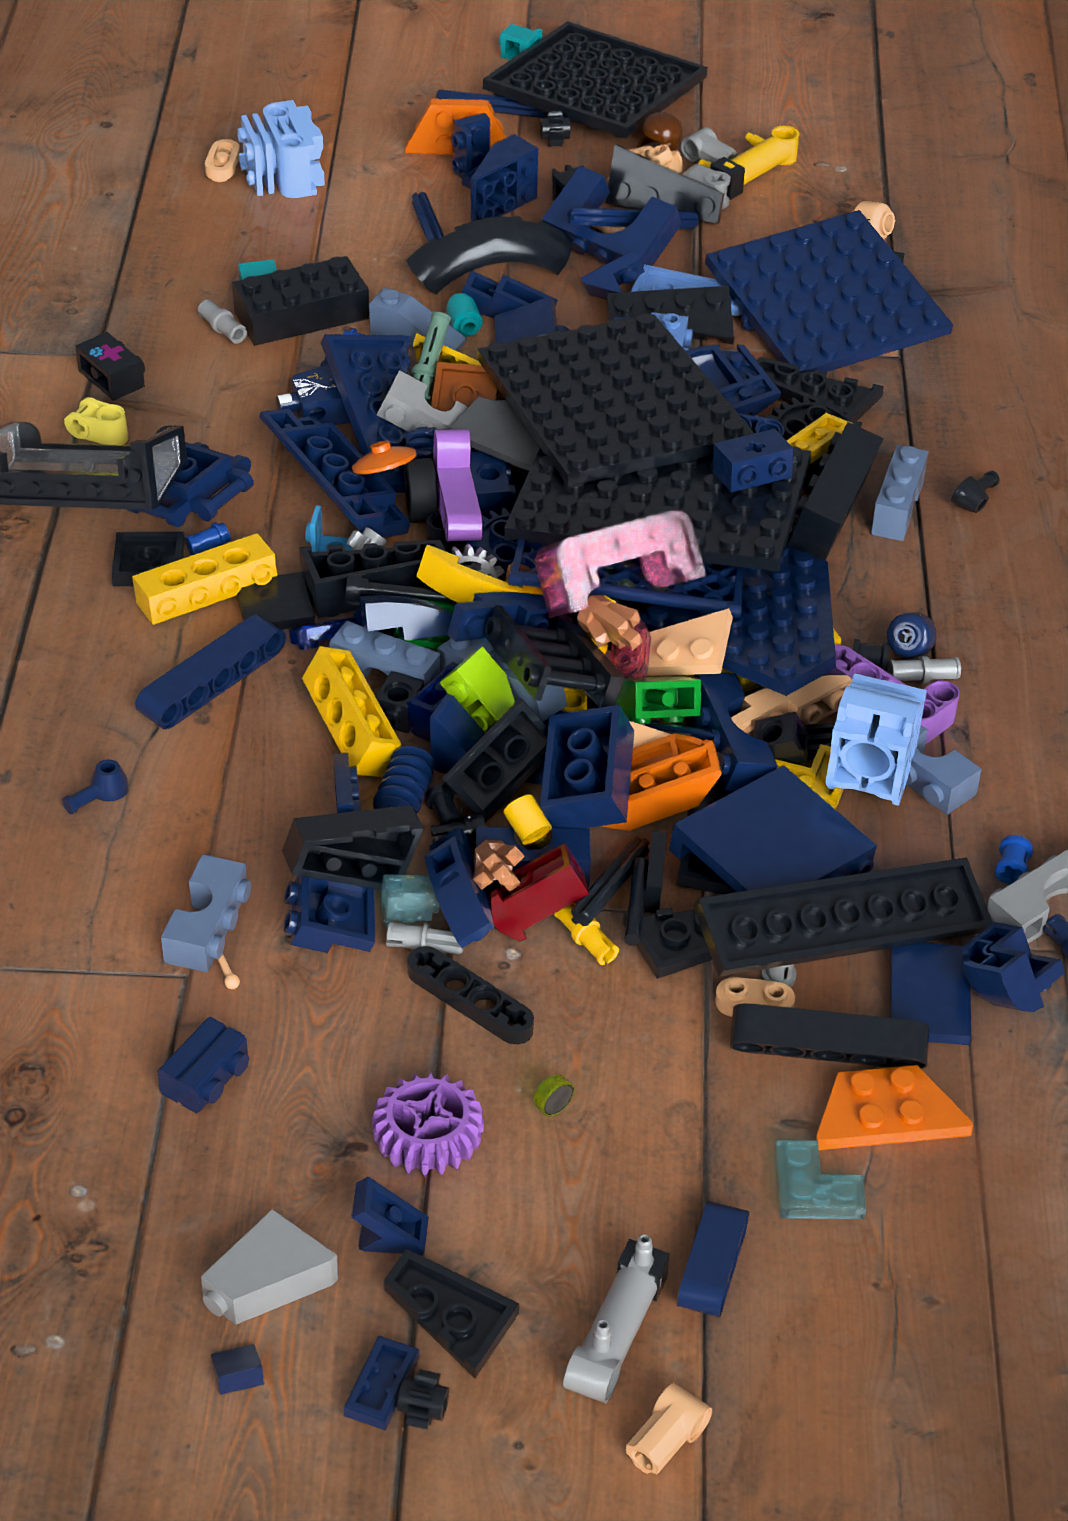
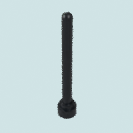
M348 573L345 601L359 602L362 596L387 595L457 604V602L445 597L432 588L368 582L367 578H362V574Z

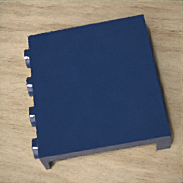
M783 765L675 823L669 851L678 859L693 852L736 892L871 872L874 866L873 858L877 845Z

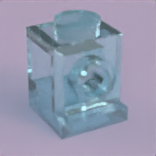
M383 875L380 911L385 927H388L389 922H394V920L410 924L419 921H432L433 913H438L439 902L429 875Z

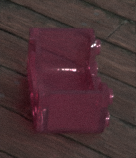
M671 510L572 536L542 547L536 555L535 565L549 618L589 608L587 603L589 593L601 586L597 568L639 557L646 581L655 587H666L705 577L706 573L693 524L689 516L682 511Z

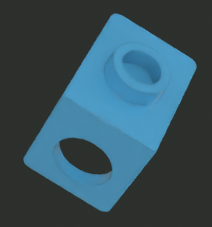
M316 505L312 520L307 523L305 540L311 543L312 552H327L329 546L343 545L346 550H351L352 548L346 544L349 538L323 536L322 508Z

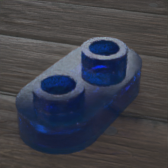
M342 618L291 628L288 630L291 644H298L299 650L319 647L320 640L333 638L346 621L358 624L357 618Z

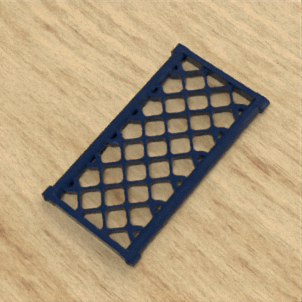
M519 538L513 566L507 578L510 586L522 587L524 585L586 595H605L614 599L711 613L729 608L733 618L738 619L742 614L741 592L744 567L721 565L725 569L716 571L709 567V565H712L711 563L688 561L691 564L681 566L675 562L677 559L655 557L656 559L646 561L640 557L641 555L622 553L612 556L606 551L586 549L577 551L573 547L543 546L540 543L525 542V539ZM525 546H530L535 551L525 553L524 549ZM557 551H564L570 555L563 558H559L555 556L553 553ZM598 556L604 560L594 563L586 557ZM542 557L550 562L541 565L536 563L534 559ZM633 561L638 566L628 568L620 562ZM577 562L583 565L584 568L575 570L568 565ZM521 564L531 568L530 572L520 571ZM667 566L672 571L663 573L655 567ZM611 567L619 573L610 575L604 572L603 569ZM559 569L566 575L564 577L549 575L548 572ZM698 570L706 574V576L698 578L689 572ZM646 572L652 575L653 578L645 580L637 574ZM593 574L601 580L599 582L583 580V577ZM682 574L688 583L679 585L672 581V579ZM735 576V583L729 582L725 577ZM628 579L636 585L634 587L618 585V582ZM715 582L723 588L714 590L706 584ZM662 584L670 590L669 592L653 590V586ZM697 589L705 595L704 597L688 595V591ZM732 594L733 601L723 600L722 596Z

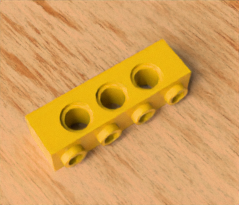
M256 533L134 575L132 579L136 604L151 624L155 625L237 596V593L245 586L254 583L265 585L271 581L272 577L277 576L275 553L260 535Z
M320 646L304 673L302 680L341 754L348 753L349 767L356 766L357 775L383 777L387 765L391 761L392 754L402 744L349 650Z

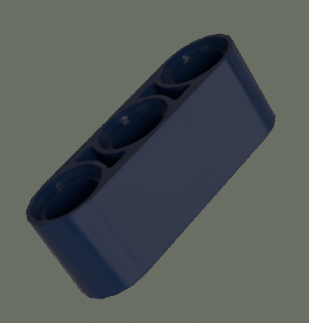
M707 1201L681 1281L677 1299L678 1307L716 1317L721 1316L746 1234L750 1211Z

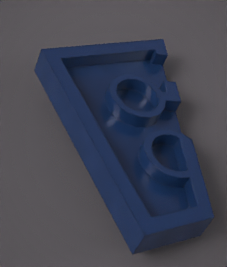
M348 753L333 754L337 813L361 811L357 767H349Z

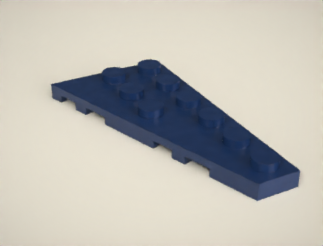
M325 334L321 341L323 351L363 456L371 452L370 446L376 442L388 440L390 446H405L406 444L405 438L409 432L377 416V413L398 371L400 370L408 375V368L410 366V356H408L410 336ZM405 464L378 472L396 493H405Z

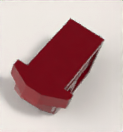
M563 843L513 871L521 883L511 892L503 884L500 885L499 891L495 889L490 893L489 906L494 928L521 942L527 939L525 929L589 895L584 871L566 843Z

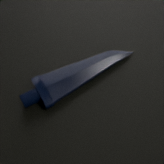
M651 720L649 724H641L669 734L677 733L695 738L718 736L704 729Z

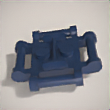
M185 442L187 459L159 507L153 510H126L133 513L144 512L165 519L169 525L181 527L190 512L197 513L204 521H210L217 515V510L240 492H246L253 487L254 480L249 474L251 461L248 457L242 455L234 457L211 450L206 444L200 442L194 444ZM154 467L157 497L175 468ZM227 483H230L211 498V496L215 494L218 490H220L223 486H225Z

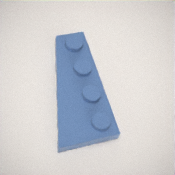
M644 264L645 272L639 275L630 292L722 285L716 279ZM730 297L732 315L741 316L743 313Z

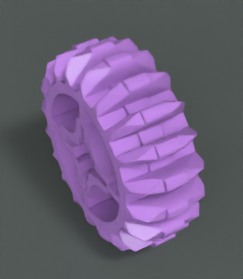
M432 1071L427 1078L421 1079L414 1072L410 1082L399 1078L396 1088L386 1087L384 1097L378 1098L375 1105L376 1111H374L372 1116L374 1141L380 1147L382 1157H390L393 1167L405 1164L408 1174L415 1168L421 1169L424 1176L427 1175L429 1169H437L443 1175L447 1165L458 1170L461 1159L470 1161L473 1150L478 1149L481 1143V1136L484 1131L482 1106L480 1102L476 1101L473 1090H465L462 1080L451 1084L448 1073L441 1079H435Z

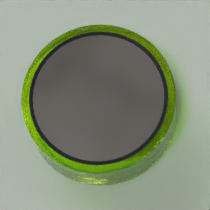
M553 1075L543 1081L536 1090L534 1105L544 1115L554 1116L570 1103L574 1095V1086L563 1075Z

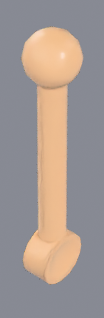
M222 953V956L217 960L226 977L224 980L225 986L229 989H235L240 983L239 977L232 973Z

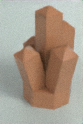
M591 595L582 603L577 620L580 627L591 634L598 647L611 641L619 649L628 646L634 650L643 642L640 634L634 630L641 620L637 610L614 603L603 595Z
M485 840L475 848L473 863L475 872L472 880L481 890L491 884L493 880H498L501 885L503 884L511 892L521 883L513 873L512 868L525 856L516 846L507 845L499 840Z

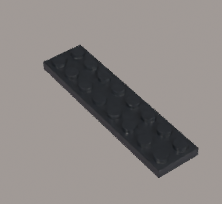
M967 857L703 897L693 904L718 977L979 934L993 923Z

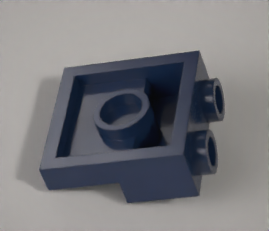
M297 876L294 882L290 881L284 895V903L291 905V910L288 911L285 918L284 932L291 934V945L328 953L333 944L367 952L371 951L375 944L373 888Z

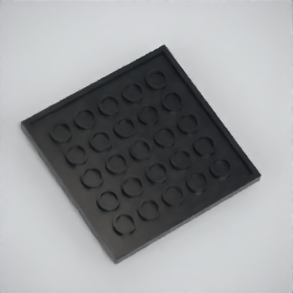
M567 21L483 78L482 89L493 92L494 95L499 97H508L516 100L517 103L540 108L545 113L562 110V116L569 117L570 121H578L592 129L610 132L618 138H627L643 126L648 116L653 113L662 112L707 77L708 67Z

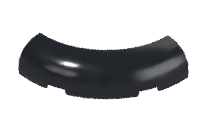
M492 217L459 225L454 228L455 232L439 240L437 238L431 239L415 251L406 261L416 277L437 295L445 286L460 276L477 268L496 263H530L559 275L570 257L571 242L566 233L545 222L540 221L538 224L523 221L521 217Z

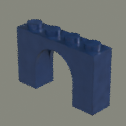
M579 166L541 219L542 222L566 233L570 238L571 247L580 254L588 253L603 264H608L635 250L642 266L644 264L653 266L682 224L677 207L651 196L635 221L624 230L616 233L604 234L592 230L587 225H571L568 222L567 213L572 207L599 208L610 193L604 175Z

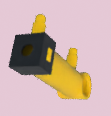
M791 126L775 127L771 132V137L768 139H764L756 134L747 133L745 140L753 145L752 148L731 160L722 157L712 163L702 159L698 164L716 171L725 172L730 176L727 196L731 200L742 194L744 185L778 165H790L796 162L799 143V131Z

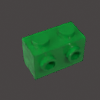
M684 676L625 678L616 705L621 706L626 717H629V721L637 724L651 723V718H662V722H683V717L701 716V680Z

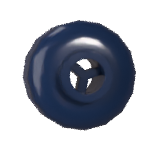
M920 612L903 613L896 616L890 622L887 629V641L890 648L897 655L904 658L919 657L927 654L933 648L937 630L933 621L928 616Z

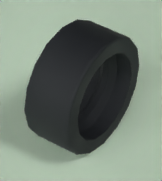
M432 458L413 459L406 463L404 468L408 517L411 523L427 522L428 516L438 511L434 463Z

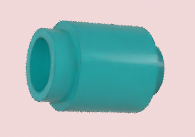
M457 293L448 300L446 312L451 318L452 327L464 337L475 335L481 329L483 320L474 299L467 294Z

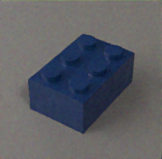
M620 705L551 715L549 717L540 808L553 828H589L627 822L634 729Z

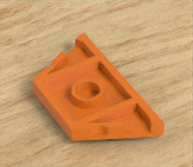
M431 99L425 108L423 117L416 124L415 131L410 140H407L405 144V153L454 155V147L451 140V135L454 133V121L486 113L490 118V149L493 144L505 139L506 136L504 128L494 116V110L488 100Z
M918 1065L838 1072L816 1135L815 1148L817 1151L971 1136L973 1124L962 1110Z

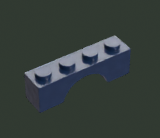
M722 672L721 674H694L693 678L701 680V716H693L695 726L718 735L716 737L703 738V741L707 739L715 744L722 772L720 780L724 789L736 791L776 770L778 765L768 743L745 733L731 719L732 716L738 714L745 699V694L736 675Z

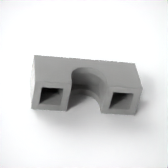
M399 370L378 410L377 416L408 432L418 427L426 426L428 428L436 427L437 430L451 429L452 424L468 406L456 401L453 408L449 411L434 409L427 403L424 396L428 385Z

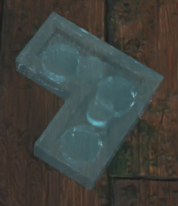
M776 1140L775 1156L780 1218L865 1219L866 1201L863 1175L821 1174L818 1141Z

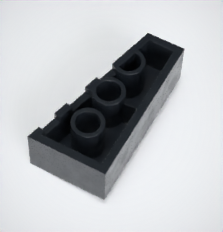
M440 540L395 542L393 548H385L377 545V543L364 544L362 550L343 551V545L329 546V551L312 552V547H299L301 571L309 598L318 618L334 617L341 613L356 611L360 608V600L359 602L345 601L348 573L362 574V578H367L368 582L431 588L416 576L426 546L430 545L446 551Z

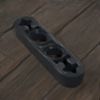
M427 946L418 947L408 955V975L415 984L509 1044H523L533 1036L534 1015L522 1003L435 948ZM452 980H459L465 984V987L460 990H450L445 984ZM486 999L493 1001L496 1005L492 1009L482 1010L477 1008L475 1004L480 1000Z

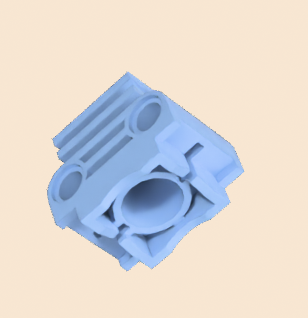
M293 100L268 104L263 108L264 126L258 113L252 114L253 128L247 115L241 116V128H237L239 143L242 142L243 153H239V162L241 169L247 171L248 185H253L257 196L263 195V183L268 194H273L274 180L280 193L288 198L317 195L316 187L325 185L321 164L319 161L314 160L320 159L323 150V135L320 129L311 121L312 113L308 106L296 107Z
M854 673L852 683H850V686H846L838 707L837 720L833 728L825 783L827 788L834 789L838 787L867 792L879 798L891 800L892 804L899 806L907 783L911 761L918 744L927 690Z

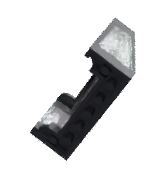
M29 422L6 423L0 426V504L153 510L159 507L187 459L184 426H163L158 429L155 435L144 440H135L130 445L42 443L40 432L33 424Z

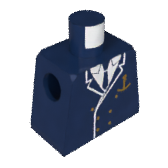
M329 365L293 375L291 378L292 393L276 396L278 410L289 408L291 412H297L299 418L315 416L320 423L333 422L334 425L351 424Z

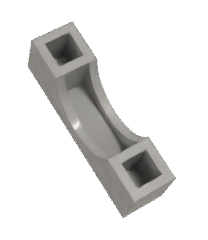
M1068 849L1058 856L1052 855L1043 865L1032 872L1027 871L1023 873L1014 883L1006 888L995 890L987 900V910L992 922L1023 927L1028 943L1043 935V927L1046 925L1050 909L1046 900L1055 895L1068 893Z

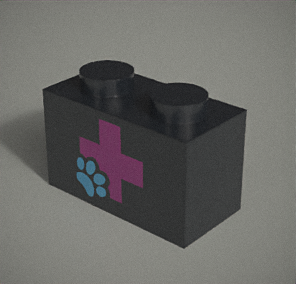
M108 332L75 346L78 371L111 400H117L145 387L143 374L145 373V365L142 359L137 355L135 356L121 341L116 340Z

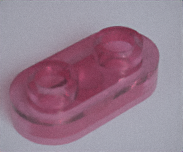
M641 620L634 630L640 634L643 642L634 650L628 646L619 649L612 643L610 661L624 678L645 677L648 672L651 635L645 623Z

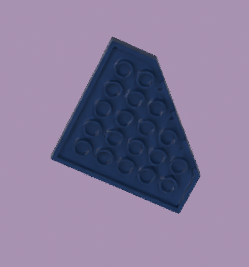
M786 544L779 571L744 567L741 592L742 614L739 619H732L722 668L785 696L836 668L828 561L817 558L811 553L789 547ZM735 576L725 577L729 582L735 583ZM715 582L706 584L714 590L723 588ZM697 589L688 591V595L704 597L705 595ZM732 594L722 596L723 600L733 601ZM655 605L639 614L641 620L635 626V630L645 634L712 613Z

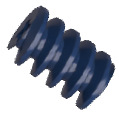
M407 745L397 748L391 756V761L387 765L382 782L378 786V791L373 798L374 809L412 805L417 814L421 808V803L425 799V793L429 789V783L433 779V757L420 747Z

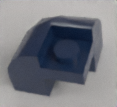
M994 922L961 949L963 954L961 965L967 981L978 997L995 1006L1035 1012L1044 1007L1040 993L1049 989L1052 983L1065 973L1061 959L1031 954L1024 929L1020 926Z

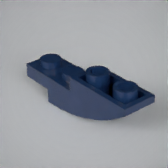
M475 593L473 602L455 604L447 635L455 642L485 638V625L488 618L492 617L495 605L502 606L518 625L552 630L556 626L559 615L572 616L576 621L581 604L574 600L531 593Z
M459 826L430 845V852L424 855L430 881L442 912L457 943L461 948H464L471 942L484 938L494 928L486 887L481 890L472 880L475 868L473 866L474 861L469 837Z

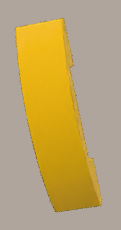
M427 545L416 576L435 591L457 603L473 602L475 593L517 592L558 596V594L543 588L510 586L505 581L458 564L459 556Z

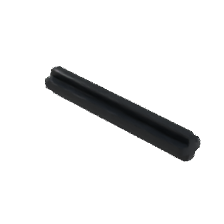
M638 836L633 837L588 890L589 895L581 898L572 908L571 913L573 917L571 920L575 925L580 923L584 927L588 926L632 874L634 860L639 857L645 858L650 852L648 848L650 842L646 838L642 840Z

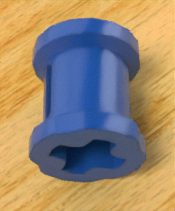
M1011 835L1003 838L1000 842L999 852L1001 860L998 861L994 871L996 878L1000 882L1010 885L1023 873L1029 871L1027 861L1032 857L1034 848L1028 839L1018 835Z

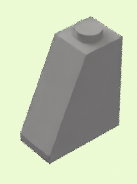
M272 1209L201 1276L203 1302L214 1315L218 1317L223 1315L235 1325L332 1286L338 1281L337 1254Z

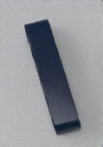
M259 614L248 617L146 686L136 699V710L162 729L172 728L275 657L285 645L286 633Z

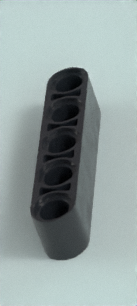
M744 1003L733 1007L730 1047L746 1053L881 1067L918 1065L923 1069L927 1067L930 1027L924 1022Z

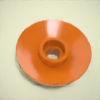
M388 440L376 442L370 446V453L364 455L353 464L352 470L355 474H372L390 470L410 462L417 456V452L414 448L390 446Z

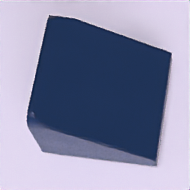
M254 1344L211 1354L220 1395L264 1385L263 1369Z

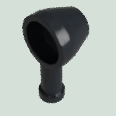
M988 471L978 480L973 476H969L954 491L951 502L961 509L978 513L989 500L985 490L999 484V475L995 471Z

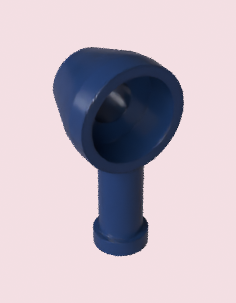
M111 759L100 761L95 768L90 786L71 796L68 795L62 798L64 808L69 814H73L80 807L95 799L102 801L121 799L128 792L126 774L117 761Z

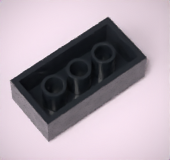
M347 256L334 257L330 260L313 264L307 263L287 270H276L273 273L246 277L243 280L232 282L234 313L240 323L246 327L244 330H247V335L254 346L370 319L369 288Z
M847 422L842 434L835 432L827 449L832 451L830 455L825 452L817 468L821 475L813 474L806 489L810 496L803 495L798 504L796 515L800 517L799 519L794 517L789 534L791 538L788 544L789 547L811 553L813 556L826 561L868 476L884 438Z

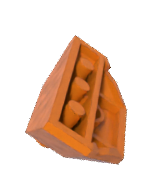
M674 733L633 748L627 822L600 827L631 831L698 807L722 774L713 741L707 739L703 741L692 736Z

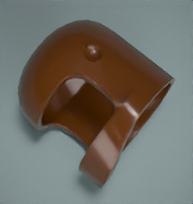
M657 112L648 116L642 126L645 137L639 140L637 148L643 147L647 143L657 142L667 144L670 151H679L682 138L680 121L675 116L664 112Z

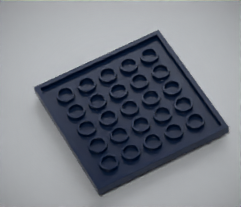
M860 210L706 254V266L722 286H729L730 297L741 312L747 316L748 321L780 362L799 366V373L815 370L829 372L951 334L953 323Z

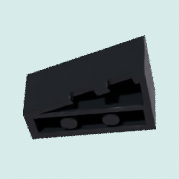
M412 805L299 817L293 819L282 852L292 875L398 893L424 828Z

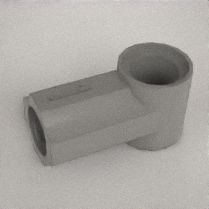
M707 127L687 136L680 144L682 154L691 162L704 159L713 163L722 157L731 160L739 155L735 149L718 141L715 133Z

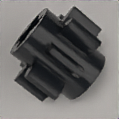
M562 110L548 111L547 118H541L540 121L541 139L549 140V146H562V143H564L563 139H570V118L562 117Z
M420 1369L419 1373L415 1374V1379L404 1378L399 1392L397 1411L408 1415L406 1425L427 1430L428 1426L432 1424V1419L439 1421L444 1419L450 1388L439 1384L440 1373Z

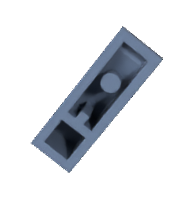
M383 288L369 303L370 334L410 336L409 346L413 347L416 333L426 337L433 312L411 295L394 289ZM448 325L443 345L459 351L466 343V337Z

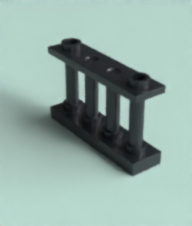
M495 605L492 617L488 618L485 625V638L534 700L541 701L546 685L585 690L599 708L616 705L625 678L572 616L559 615L556 626L551 630L518 625L502 606Z

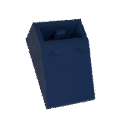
M516 134L493 144L471 178V221L501 217L537 198L538 148Z

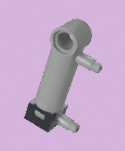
M643 1234L638 1237V1241L628 1240L618 1261L617 1275L582 1346H578L571 1356L564 1377V1388L605 1404L610 1400L625 1356L652 1300L657 1301L668 1276L670 1253L654 1248L650 1236Z

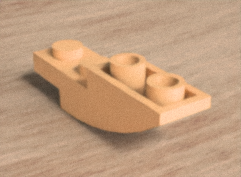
M848 675L821 676L787 696L769 688L759 690L745 697L741 712L732 716L731 719L742 731L750 736H754L756 720L796 712L804 725L817 724L823 718L838 712L847 685L850 686L852 678Z

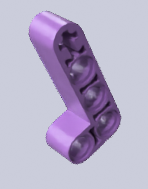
M469 429L434 430L433 463L436 476L437 501L446 541L482 540V515L470 470Z
M838 644L835 645L836 668L823 675H848L850 678H853L854 673L906 685L849 647ZM935 681L923 689L927 690L921 725L928 729L926 743H929L955 722L960 691L954 683L949 681Z

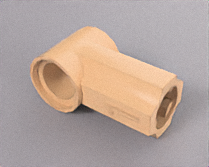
M676 1383L670 1384L657 1400L652 1416L628 1442L626 1453L633 1460L634 1465L646 1474H658L686 1440L692 1443L701 1435L711 1418L712 1408Z

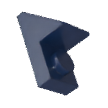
M633 250L581 277V280L589 295L607 300V293H621L619 285L633 282L645 271L636 251Z
M369 1176L358 1181L355 1188L351 1218L362 1224L359 1249L368 1252L403 1254L406 1249L417 1254L425 1252L428 1216Z

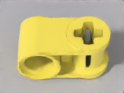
M87 397L81 401L76 412L69 413L64 419L68 432L78 439H85L102 445H124L129 440L125 410L119 405L108 404Z

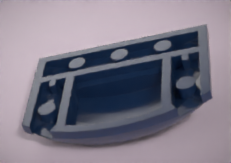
M720 344L686 351L738 414L749 413L755 416L781 397L780 390L745 345L737 344V352L721 351Z

